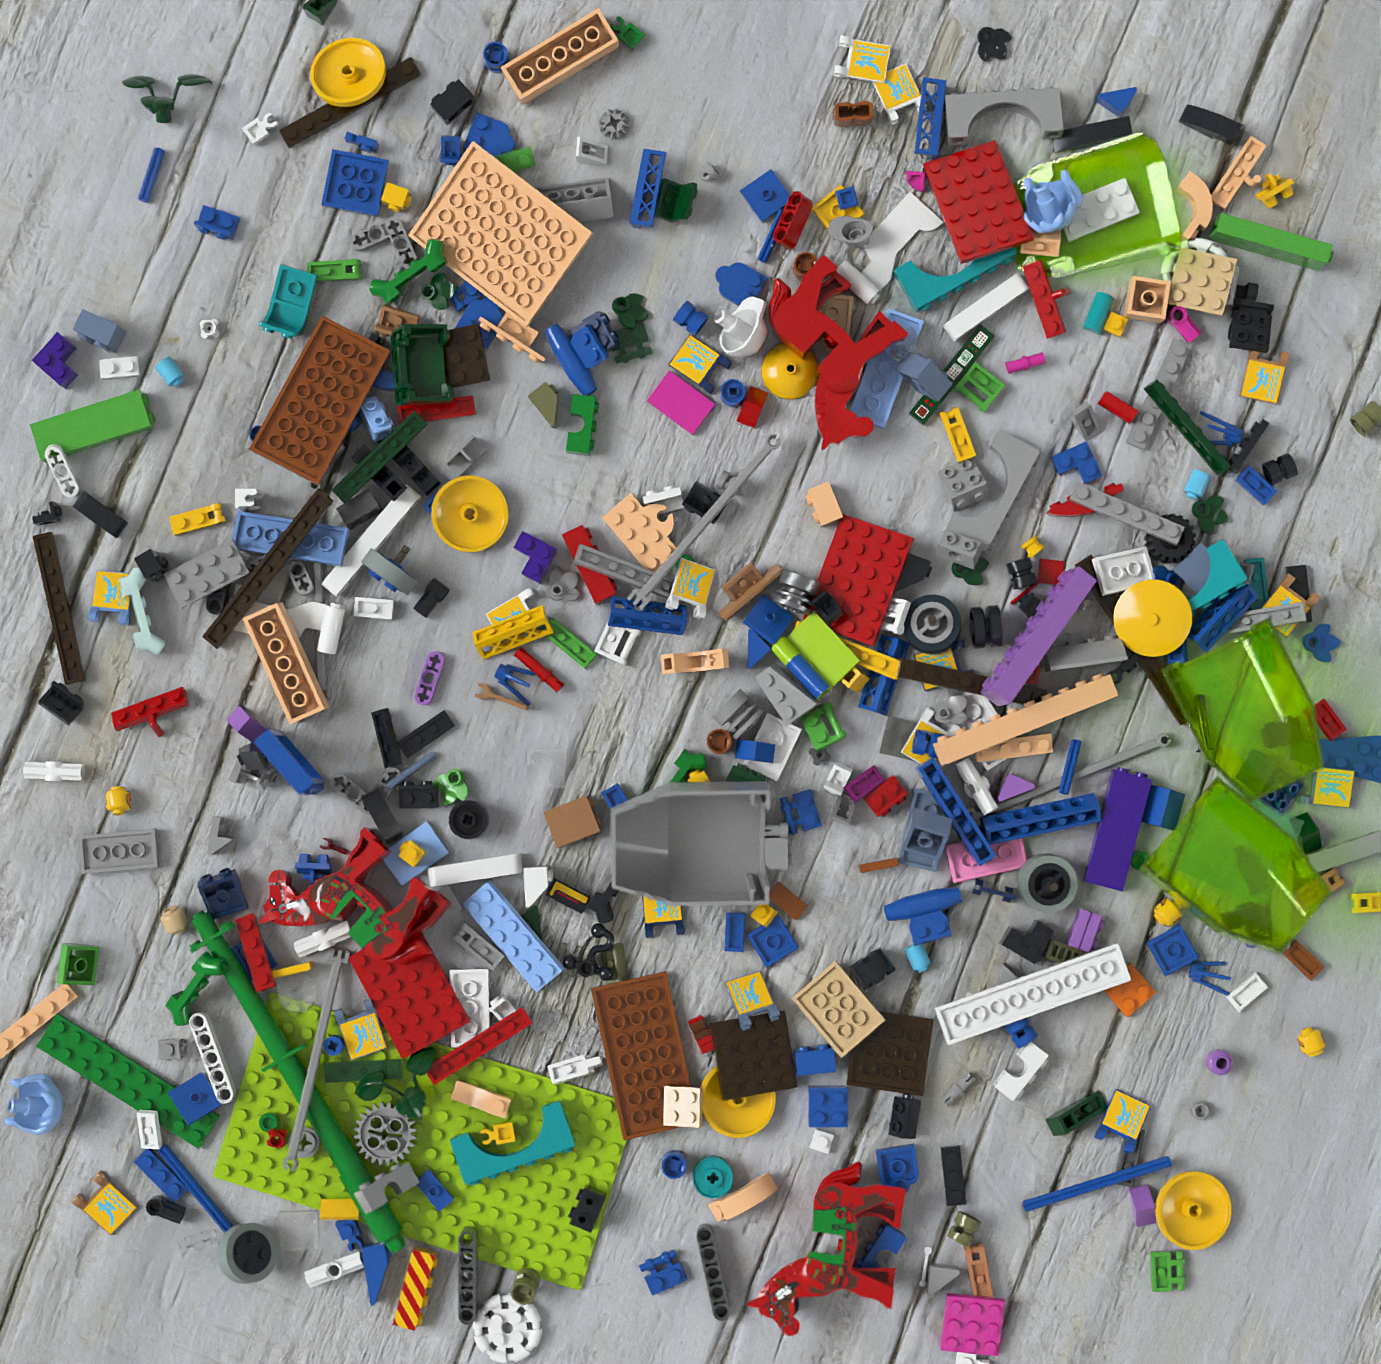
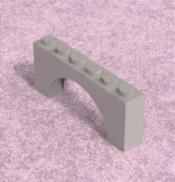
M1027 88L1017 91L1008 89L1002 92L991 90L986 93L969 92L967 94L951 93L945 95L944 98L947 146L966 145L968 131L975 121L995 111H1013L1025 115L1037 125L1042 135V140L1062 138L1064 127L1059 88Z
M1002 430L997 432L989 447L1000 458L1005 469L1006 483L1001 499L992 510L980 516L964 517L954 513L945 530L981 542V553L983 554L987 550L991 551L996 542L993 540L995 534L1001 533L1005 525L1002 523L1005 516L1009 518L1014 509L1011 507L1013 501H1018L1023 492L1020 490L1023 483H1028L1032 475L1029 473L1032 466L1036 467L1041 459L1038 456L1040 453L1038 449Z

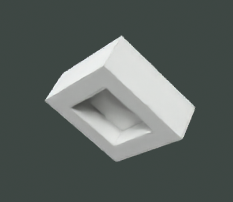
M815 1129L810 1148L828 1154L834 1134Z

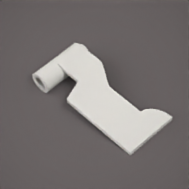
M909 192L872 232L869 237V244L863 246L871 261L869 265L860 273L852 264L845 260L838 267L837 272L851 284L850 290L867 305L869 303L874 304L880 297L878 293L891 280L896 254L919 229L924 232L933 231L944 222Z
M236 584L234 595L242 585ZM255 602L244 617L271 605ZM308 602L291 609H286L299 639L306 628L319 630L321 633L317 651L336 654L345 613L342 604L331 602L330 605L318 602ZM242 618L234 630L249 634Z

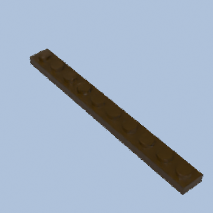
M320 488L310 497L202 636L216 649L220 648L334 502Z
M1092 555L1074 565L1075 567H1081L1097 580L1092 563ZM1097 580L1091 588V592L1114 625V610L1120 597L1117 593L1102 596ZM1131 651L1139 659V665L1179 726L1195 717L1197 714L1158 656H1143Z

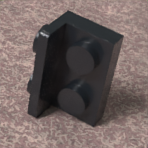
M403 781L402 785H396V789H399V808H439L438 785H432V781H421V785H414V781Z

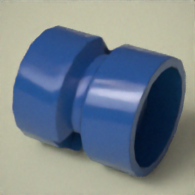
M491 42L485 46L483 57L487 69L493 73H502L501 67L510 62L506 47L500 42Z
M687 300L678 310L673 321L681 327L686 326V331L696 336L707 322L709 316L701 310L696 311V306Z
M729 379L724 382L720 393L722 402L731 408L741 405L745 398V386L736 379Z
M917 729L913 739L912 753L918 755L927 753L928 757L938 758L933 744L938 742L937 738L944 736V734L933 732L930 735L928 731Z
M1027 1017L1003 1026L1006 1032L1012 1035L1011 1039L1017 1048L1027 1045L1038 1036L1033 1026L1028 1025L1029 1020Z
M670 1150L664 1154L662 1158V1171L665 1176L670 1179H678L684 1175L687 1166L685 1155L678 1150Z

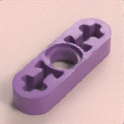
M434 651L427 656L414 696L415 701L420 705H428L433 699L445 663L444 656L439 652ZM439 655L438 659H440L441 662L436 663L434 668L438 669V672L436 673L433 670H427L428 666L431 668L433 666L431 657ZM427 673H432L435 676V681L432 684H427L424 680ZM422 684L432 687L431 691L427 689L426 695L429 698L421 702L419 694H423L425 688H421Z

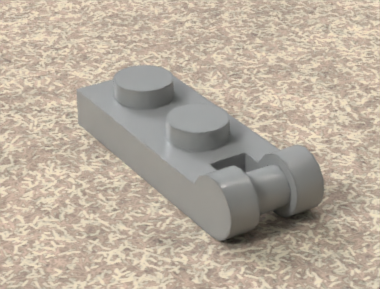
M465 921L461 924V929L452 935L459 944L492 971L505 957L501 951ZM466 933L471 935L468 941L463 938Z

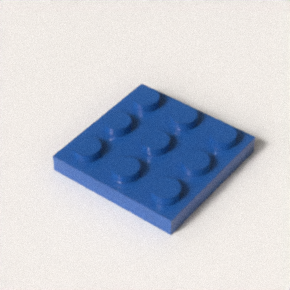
M332 149L321 205L323 207L378 217L389 160Z

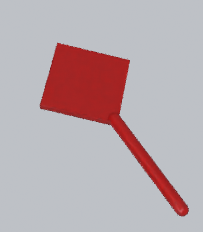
M1040 559L1037 583L1028 587L1013 599L1010 604L1016 603L1025 593H1028L1040 583L1056 585L1059 582L1057 580L1058 576L1063 572L1064 561Z

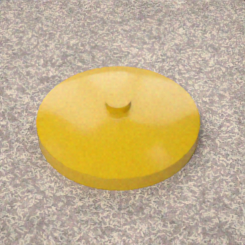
M344 38L328 44L317 54L310 69V80L316 94L326 103L339 107L355 106L369 100L380 90L386 77V64L382 53L374 44L360 38Z
M475 475L459 476L444 484L434 497L431 507L432 524L437 535L451 548L462 552H478L492 546L504 533L508 522L507 502L500 489L491 481Z
M1148 579L1133 584L1120 596L1114 610V627L1119 639H1122L1123 644L1131 651L1143 656L1157 657L1173 652L1186 640L1192 626V609L1187 597L1178 587L1163 580Z
M716 1066L708 1072L700 1087L703 1088L702 1115L708 1125L721 1135L732 1138H744L754 1135L767 1125L773 1115L776 1104L775 1092L722 1101Z
M1201 1171L1181 1172L1169 1179L1160 1190L1155 1206L1156 1221L1162 1234L1171 1243L1188 1250L1204 1249L1217 1242L1228 1228L1231 1219L1230 1197L1225 1187L1215 1177Z

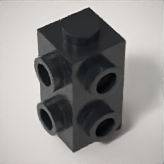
M903 1093L902 1097L894 1096L888 1135L902 1139L916 1138L921 1100L914 1099V1095Z

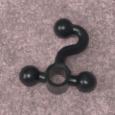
M596 923L591 927V934L595 938L606 937V944L593 946L588 952L587 959L581 962L577 961L573 955L565 956L563 966L567 970L577 968L578 973L582 977H590L597 974L603 981H609L614 975L613 969L609 966L600 968L594 958L597 953L609 951L613 947L615 939L611 931L605 929L602 924ZM585 963L591 965L592 971L590 973L585 971Z

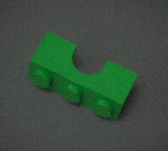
M572 394L571 416L581 417L584 420V427L576 433L568 432L566 452L568 454L590 456V451H594L595 440H591L592 432H596L597 421H594V414H598L599 402H596L595 396Z

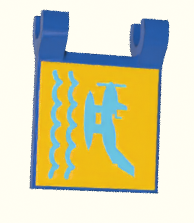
M1115 1089L1094 1138L1102 1141L1107 1131H1110L1127 1140L1123 1148L1124 1152L1128 1154L1133 1153L1151 1105Z

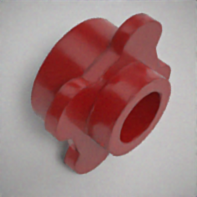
M272 1128L268 1131V1146L280 1148L286 1145V1130H275Z

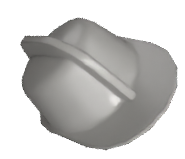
M849 216L836 217L828 226V232L832 238L845 242L851 248H860L868 245L869 237L873 231L872 224L869 221Z

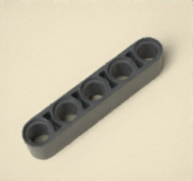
M701 1224L697 1228V1242L712 1311L717 1320L725 1321L730 1316V1304L714 1230L709 1224ZM708 1230L711 1234L708 1238H702L700 1232ZM712 1249L715 1254L712 1257H706L704 1251ZM716 1268L719 1273L716 1276H710L708 1270ZM715 1287H720L723 1292L720 1295H714L712 1290ZM724 1306L727 1312L725 1314H718L717 1308Z
M466 1226L462 1229L458 1239V1317L461 1323L470 1325L475 1321L478 1310V1231L472 1226ZM464 1235H471L473 1240H466ZM464 1254H471L473 1259H466ZM469 1272L473 1277L466 1278L464 1273ZM469 1291L473 1296L466 1297L464 1292ZM469 1310L473 1315L467 1316L464 1314V1311Z

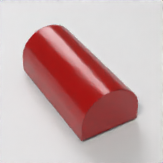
M1108 391L1102 394L1097 403L1128 424L1132 422L1138 413V410Z

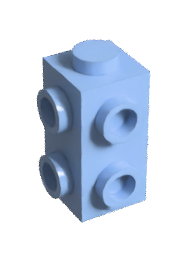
M376 396L366 398L359 410V414L374 443L385 439L394 427L391 418L385 414L384 404L379 402Z

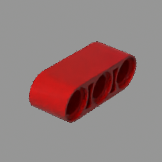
M795 191L790 195L773 234L774 241L787 250L793 249L796 246L813 207L812 201L801 192Z

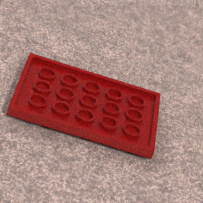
M995 140L923 163V169L960 264L1034 241V235L1030 226L1024 220L1023 208Z
M842 514L843 518L838 523L817 582L821 585L817 595L811 596L810 601H813L818 595L827 591L845 614L829 625L814 605H808L807 608L811 610L810 614L815 611L836 634L874 647L914 538ZM804 614L803 620L809 615Z
M422 932L417 938L421 939L425 944H427L431 948L424 933ZM363 949L349 957L350 963L402 1060L471 1022L433 950L430 955L421 956L403 964H390L381 959L373 958Z

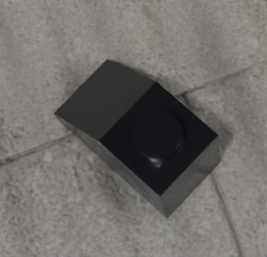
M909 553L895 591L898 592L919 583L925 577L929 578L932 570L930 566L931 561Z

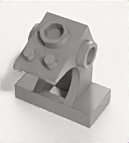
M237 758L228 780L239 783L243 775L255 780V785L266 789L267 786L274 787L279 778V771L268 761L269 768L263 770L260 778L251 774L253 769L247 770L245 765L241 766Z

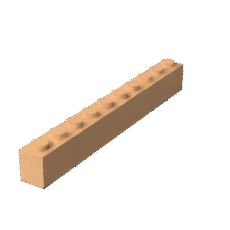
M1103 673L1093 676V681L1088 683L1086 680L1075 683V688H1062L1058 690L1059 694L1052 696V693L1041 697L1042 701L1040 702L1029 701L1024 703L1025 708L1018 710L1017 707L1006 711L1007 715L1001 717L999 713L989 717L990 721L987 723H983L982 720L972 724V729L966 730L964 727L954 731L956 734L949 737L946 734L937 738L938 742L934 743L933 747L941 766L1119 696L1111 675L1103 676Z

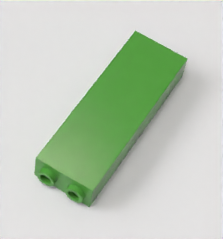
M1223 213L1213 221L1208 238L1211 241L1316 271L1325 267L1328 262L1330 263L1334 251H1331L1332 244Z
M138 389L30 424L40 460L47 463L45 451L51 444L61 446L65 455L69 456L154 429L153 423L156 421L153 412H149L148 405L150 401L148 395ZM51 450V453L49 455H54L55 459L57 460V454L59 452H54L53 450Z

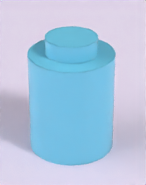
M171 357L163 359L156 365L155 369L169 387H177L183 383L185 375Z
M1193 469L1184 489V492L1187 493L1186 497L1193 500L1202 498L1211 476Z
M913 944L904 949L913 971L918 970L920 973L929 969L928 965L931 961L923 944L917 946Z

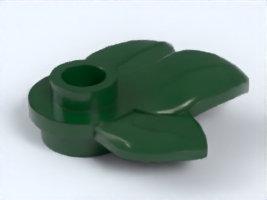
M439 273L432 277L430 284L422 288L421 295L423 300L431 303L433 308L445 310L449 307L447 299H451L456 294L457 287L452 283L446 282L445 273Z
M631 293L626 297L616 298L612 303V309L618 315L619 322L627 328H634L635 321H643L649 316L647 311L640 305L643 301L642 295Z
M1210 496L1205 501L1199 500L1193 504L1192 514L1198 519V526L1202 531L1213 534L1214 525L1223 524L1228 521L1226 513L1220 508L1224 502L1223 498ZM1200 506L1203 507V508H1204V512H1203V513H1199V512H1198V507H1200Z
M980 557L974 569L963 566V572L957 570L960 564L955 562L952 564L951 571L955 577L963 578L969 585L976 586L984 583L980 573L989 565L986 559Z

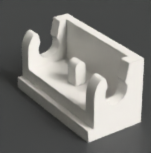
M235 489V508L237 510L246 512V510H259L261 506L253 505H255L254 499H263L262 492L257 489Z

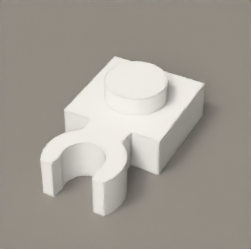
M267 113L263 121L260 122L256 118L242 128L253 145L269 136L268 129H275L279 125L277 121L271 124L268 123V120L273 117L271 113Z

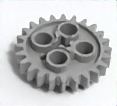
M381 1101L380 1107L374 1103L373 1110L367 1107V1114L363 1112L360 1114L363 1120H356L360 1127L354 1128L355 1131L359 1132V1134L354 1136L355 1139H359L356 1146H362L359 1153L366 1152L365 1159L371 1156L372 1163L379 1159V1165L384 1160H386L387 1165H390L391 1159L397 1163L398 1156L404 1159L405 1155L403 1152L409 1154L411 1151L408 1146L414 1147L415 1144L411 1140L417 1138L416 1135L412 1134L417 1128L411 1127L415 1120L409 1121L408 1118L400 1115L396 1111V1106L392 1107L391 1101L387 1106ZM373 1118H380L382 1125L380 1127L375 1126ZM392 1121H399L401 1123V1129H394L392 1127ZM372 1129L382 1132L384 1129H387V1133L391 1134L384 1137L383 1133H370L368 1130ZM392 1133H393V1134L400 1133V1134H402V1137H399V1136H396V1135H392ZM370 1137H377L379 1145L373 1146L370 1143ZM389 1140H396L398 1148H391Z

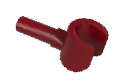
M323 838V840L328 841V846L320 845L321 849H332L346 855L347 850L333 844L331 839Z

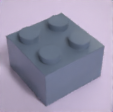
M82 309L73 328L78 333L77 337L81 338V340L91 345L95 342L94 345L106 352H110V350L117 352L126 333L117 324Z
M909 352L896 368L899 374L918 393L938 402L952 385L948 379L949 375L937 368V362L932 358L927 359L920 353L914 354Z
M915 808L905 832L902 850L939 860L950 834L952 819Z

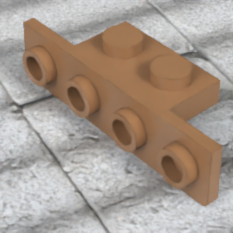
M751 562L721 586L732 601L722 608L718 614L724 620L735 616L742 606L748 605L755 595L762 593L768 584L776 581L783 570L775 564L761 575Z

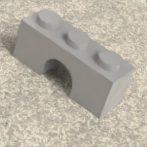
M399 1162L390 1168L391 1172L388 1174L384 1171L374 1177L376 1181L373 1183L367 1181L359 1186L360 1190L354 1194L365 1214L388 1202L384 1193L386 1185L391 1186L396 1195H399L420 1183L409 1162L403 1165Z

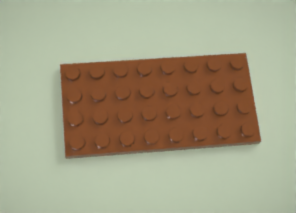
M322 315L249 450L319 486L391 351Z
M666 971L590 988L623 1140L680 1128L681 1126L663 1125L664 1086L691 1087Z

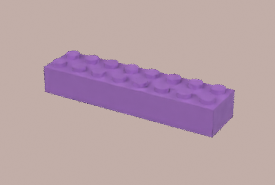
M1081 567L1070 568L1058 576L1057 580L1059 582L1056 586H1052L1046 594L1048 595L1047 599L1040 602L1036 608L1037 613L1035 616H1031L1027 620L1025 630L1019 632L1014 640L1016 642L1013 647L1010 646L1005 651L1003 661L998 662L993 668L994 674L991 678L988 677L982 684L983 689L980 693L997 706L1011 704L1097 580Z

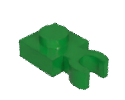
M617 16L616 20L620 25L616 27L611 23L610 27L613 32H619L618 39L629 49L633 50L644 38V34L631 22L626 26L624 20Z

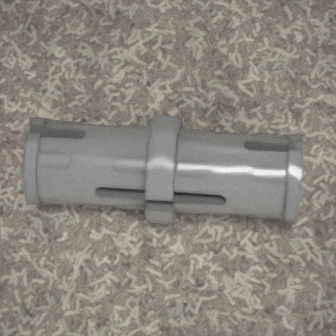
M966 1072L956 1084L953 1083L951 1085L952 1088L940 1099L949 1107L960 1095L963 1096L964 1091L976 1080Z

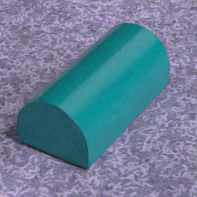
M1096 292L1082 329L1100 335L1114 297L1103 292Z

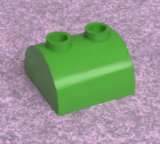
M62 943L56 983L62 985H94L99 947L77 943Z

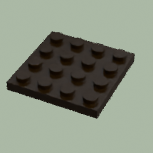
M785 1010L779 1011V1020L771 1022L768 1013L749 1016L751 1021L750 1029L745 1031L741 1029L739 1018L709 1023L722 1101L798 1087Z
M879 1011L886 1021L851 1050L846 1085L923 1096L934 1019Z

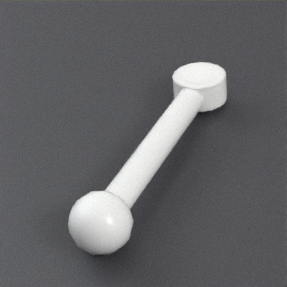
M929 1246L924 1248L925 1260L922 1279L919 1281L921 1287H925L927 1284L925 1279L929 1254L932 1253V1249Z

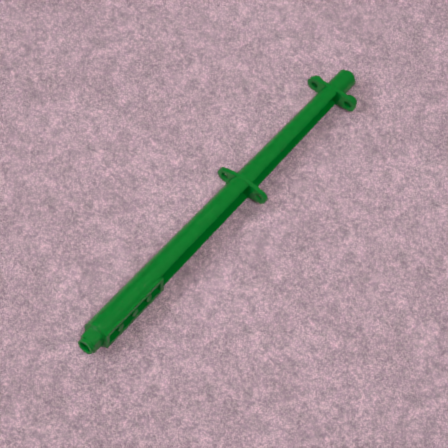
M203 910L193 916L194 920L191 922L203 942L198 940L191 944V953L207 945L214 958L226 959L228 970L224 976L274 1061L261 1069L262 1072L276 1065L300 1105L307 1071L296 1052L308 1046L305 1042L293 1049L263 999L256 992L253 983L223 937V934L236 926L235 923L228 921L221 925L222 930H219L209 912L204 913ZM314 1084L307 1119L339 1171L341 1182L379 1244L384 1242L389 1251L395 1253L406 1246L405 1239L400 1232L403 1227L388 1203L367 1214L363 1211L354 1193L360 1190V1185L367 1181L373 1183L374 1180Z

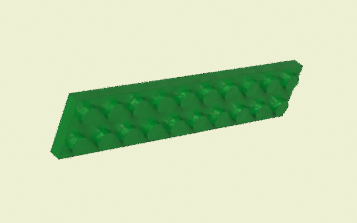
M59 1013L56 1014L36 1046L137 1111H158L159 1124L198 1149L202 1146L220 1117V1114L212 1111L188 1126L168 1095V1092L176 1088L174 1085Z

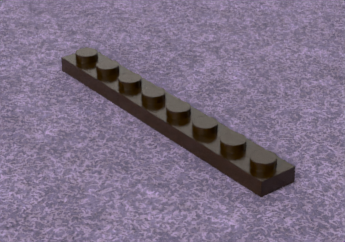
M412 57L388 69L380 90L364 103L350 107H339L327 103L280 129L279 132L288 148H291L421 76V73Z
M53 532L34 535L32 537L65 685L86 681Z
M900 658L896 675L898 678L984 696L980 692L983 689L982 684L988 678L987 676ZM1023 685L1012 703L1024 705V703L1032 700L1035 703L1042 701L1041 697L1047 695V690Z

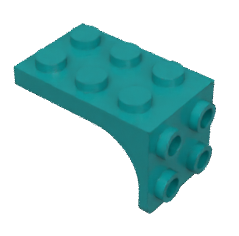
M280 264L268 312L265 318L259 322L258 326L263 327V331L274 333V331L280 332L281 336L290 339L304 334L318 275Z

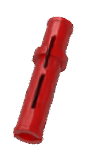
M520 647L513 655L534 672L542 683L545 682L556 693L565 685L552 673V670L544 667L523 647Z

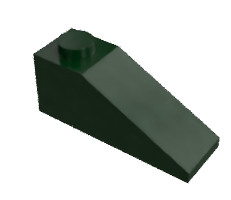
M1096 1091L1060 1109L1045 1120L1053 1136L1067 1135L1107 1109V1105L1100 1091Z

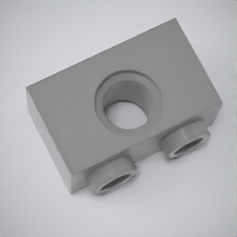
M945 530L938 544L939 557L971 569L975 568L982 554L981 542Z

